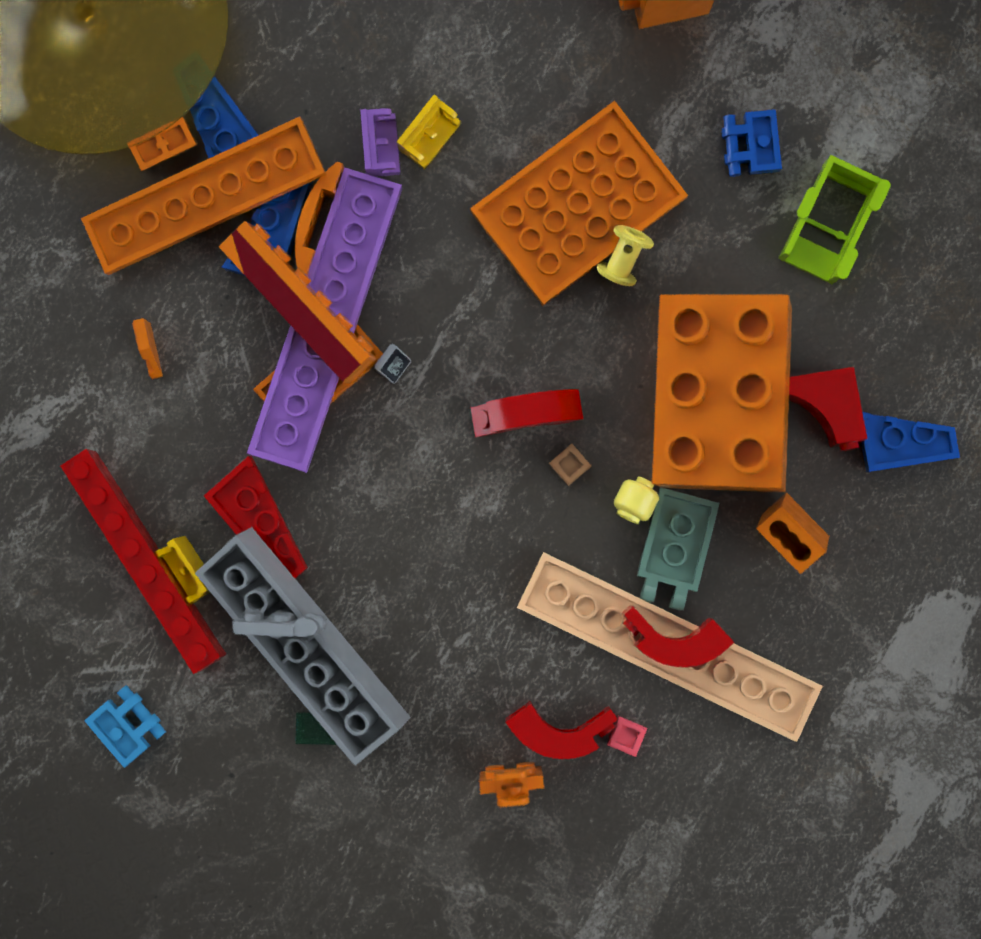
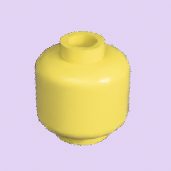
M639 476L636 481L631 479L625 480L614 499V506L618 509L616 514L634 524L649 520L659 501V495L653 490L654 484Z

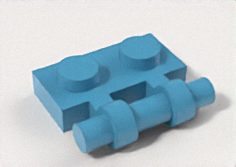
M127 685L117 692L124 701L122 705L117 707L111 699L107 700L85 720V723L124 768L151 746L143 737L148 731L156 740L166 733V730L159 723L161 721L155 713L152 715L142 704L141 701L143 699L138 693L134 694ZM131 710L142 722L137 728L125 716Z

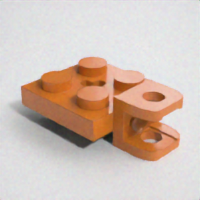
M534 762L518 763L516 768L504 769V765H491L485 767L486 771L480 772V794L496 793L497 806L499 807L526 805L529 803L528 790L544 788L541 766L535 767Z

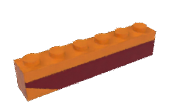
M244 221L219 248L341 381L350 384L376 359L371 353L374 347L362 335L358 338L350 330L353 326L352 323L341 312L336 315L329 307L332 304L330 299L322 291L315 292L308 285L312 280L300 268L294 270L288 263L291 257L279 245L274 248L270 244L268 239L271 236L260 224L257 223L254 226Z

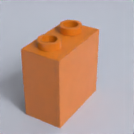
M787 492L761 515L756 529L800 574L827 552L830 536Z

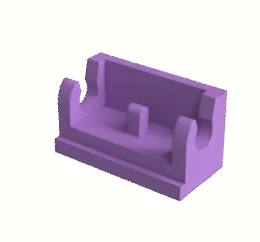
M387 108L360 109L366 173L374 177L400 175L395 113H391V109Z

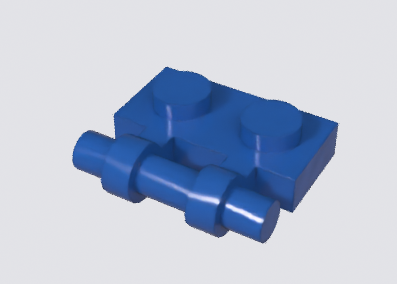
M776 109L745 112L744 124L736 125L735 115H725L723 117L724 127L721 131L722 139L726 140L727 154L724 155L725 165L729 168V177L740 176V164L749 163L750 175L781 171L782 164ZM746 136L747 151L739 152L737 138Z

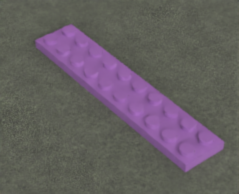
M344 167L308 272V277L312 280L308 285L315 292L322 291L332 302L329 306L336 315L341 312L352 323L353 326L350 330L354 333L403 188L400 184ZM291 325L247 454L307 473L339 377Z

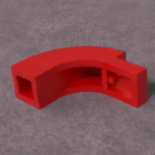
M579 389L529 393L487 401L486 404L470 407L475 437H484L535 426L560 425L583 419Z
M630 605L621 613L626 618L623 625L634 636L639 633L642 636L633 645L647 657L664 665L672 667L702 665L717 658L735 643L712 618L706 619L696 630L687 636L668 638L660 635L634 606Z
M531 701L505 718V722L511 731L526 747L540 755L554 759L579 758L599 749V746L593 737L597 734L600 737L608 734L615 728L613 723L618 720L608 706L576 728L560 729L548 724L540 716Z

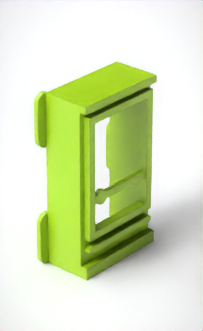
M830 155L824 162L813 187L806 191L797 210L798 219L778 259L832 285L839 279H846L858 257V251L855 249L856 243L871 212L878 211L881 208L891 187L890 182ZM826 178L866 196L847 236L842 231H835L808 218ZM805 222L835 236L837 240H844L845 242L839 254L799 236Z

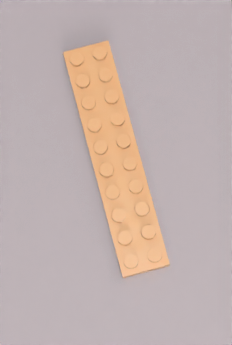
M542 553L517 608L795 742L798 741L823 687L822 685L734 643L717 658L698 666L672 667L656 662L633 645L642 636L640 633L634 636L623 625L626 618L621 613L630 605L634 606L660 635L668 638L687 636L699 626L547 553Z

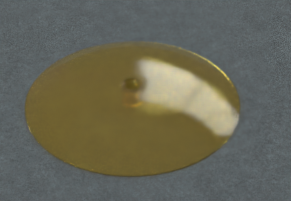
M0 0V122L13 133L32 144L49 150L83 155L113 152L135 146L153 138L182 118L202 96L213 79L226 45L228 32L227 0Z

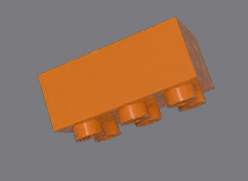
M660 295L652 484L662 488L786 492L792 306L789 295Z

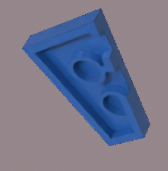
M863 412L868 438L861 442L866 472L960 458L955 427L919 421L914 422Z

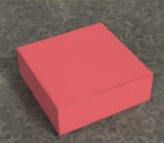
M618 715V720L614 724L615 728L610 734L607 745L636 757L648 728Z

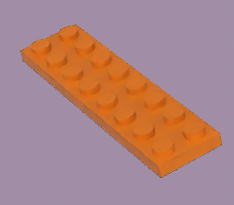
M299 116L82 217L81 220L104 273L110 275L326 175V172L303 119Z

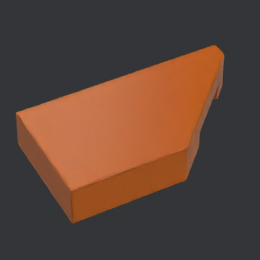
M144 318L133 320L132 325L138 350L142 359L146 360L150 378L163 377L151 323Z

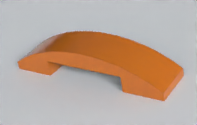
M340 162L333 164L326 171V175L321 176L316 182L300 214L296 231L295 258L297 269L300 268L307 275L316 252L308 247L325 196L334 199L344 169L343 163Z

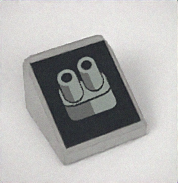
M392 343L374 367L377 373L395 384L410 365L411 360Z

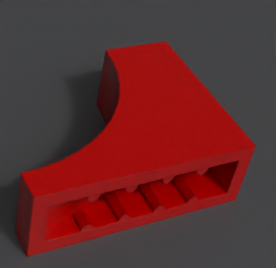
M854 367L790 377L789 401L805 408L818 420L826 433L830 448L840 446V451L859 448L858 443L868 439Z

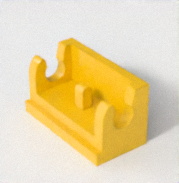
M433 95L397 140L398 150L425 170L461 124V121L457 118L458 114L436 95Z
M186 536L173 538L167 542L166 547L155 551L158 557L164 558L188 595L185 598L188 604L195 603L210 593L195 574L204 563Z

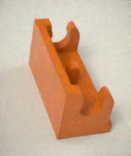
M180 117L127 144L141 171H144L197 146V141L193 137L186 119Z

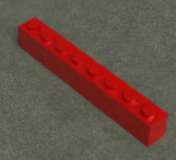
M85 449L60 465L192 673H199L226 656V652L195 604H188L185 600L188 595L164 558L156 555L155 551L159 550L158 546L98 453Z

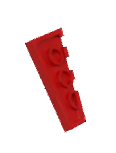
M252 456L245 458L204 495L206 500L236 535L252 527L295 579L308 568Z

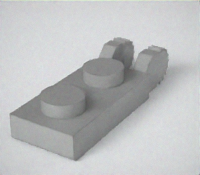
M251 611L246 612L244 617L233 621V633L241 635L310 637L325 630L328 622L325 616L319 613H308L306 616L294 618V614L288 612L276 613L274 617H264V612Z

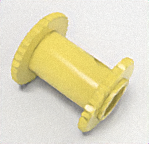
M618 225L613 230L620 238L608 263H598L597 270L603 277L623 286H633L636 283V279L631 274V271L641 249H651L654 243L650 237L641 231L628 226Z

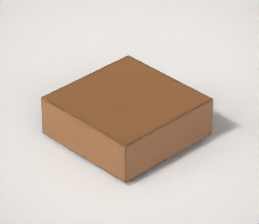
M570 444L549 462V465L567 486H570L592 467L573 444Z

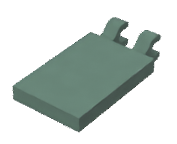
M660 487L658 490L659 501L652 513L637 572V577L645 579L640 599L649 603L654 602L658 582L674 586L669 608L681 611L684 610L688 591L698 592L720 503Z

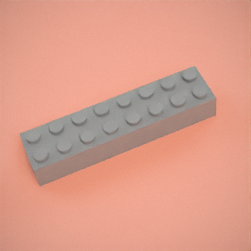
M252 527L237 534L195 572L197 577L234 621L244 617L246 612L251 611L264 612V617H274V614L283 612L293 613L294 618L306 616L308 613H319L325 616L328 622L327 627L315 636H246L354 765H357L394 735L411 718Z

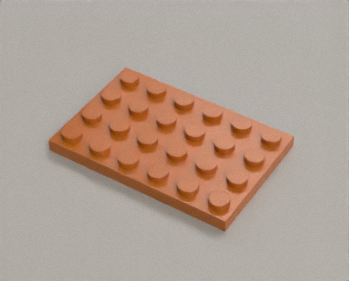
M614 100L471 207L470 212L542 306H544L594 269L598 263L603 262L613 254L620 239L613 232L615 226L624 225L643 232L687 199L688 194Z

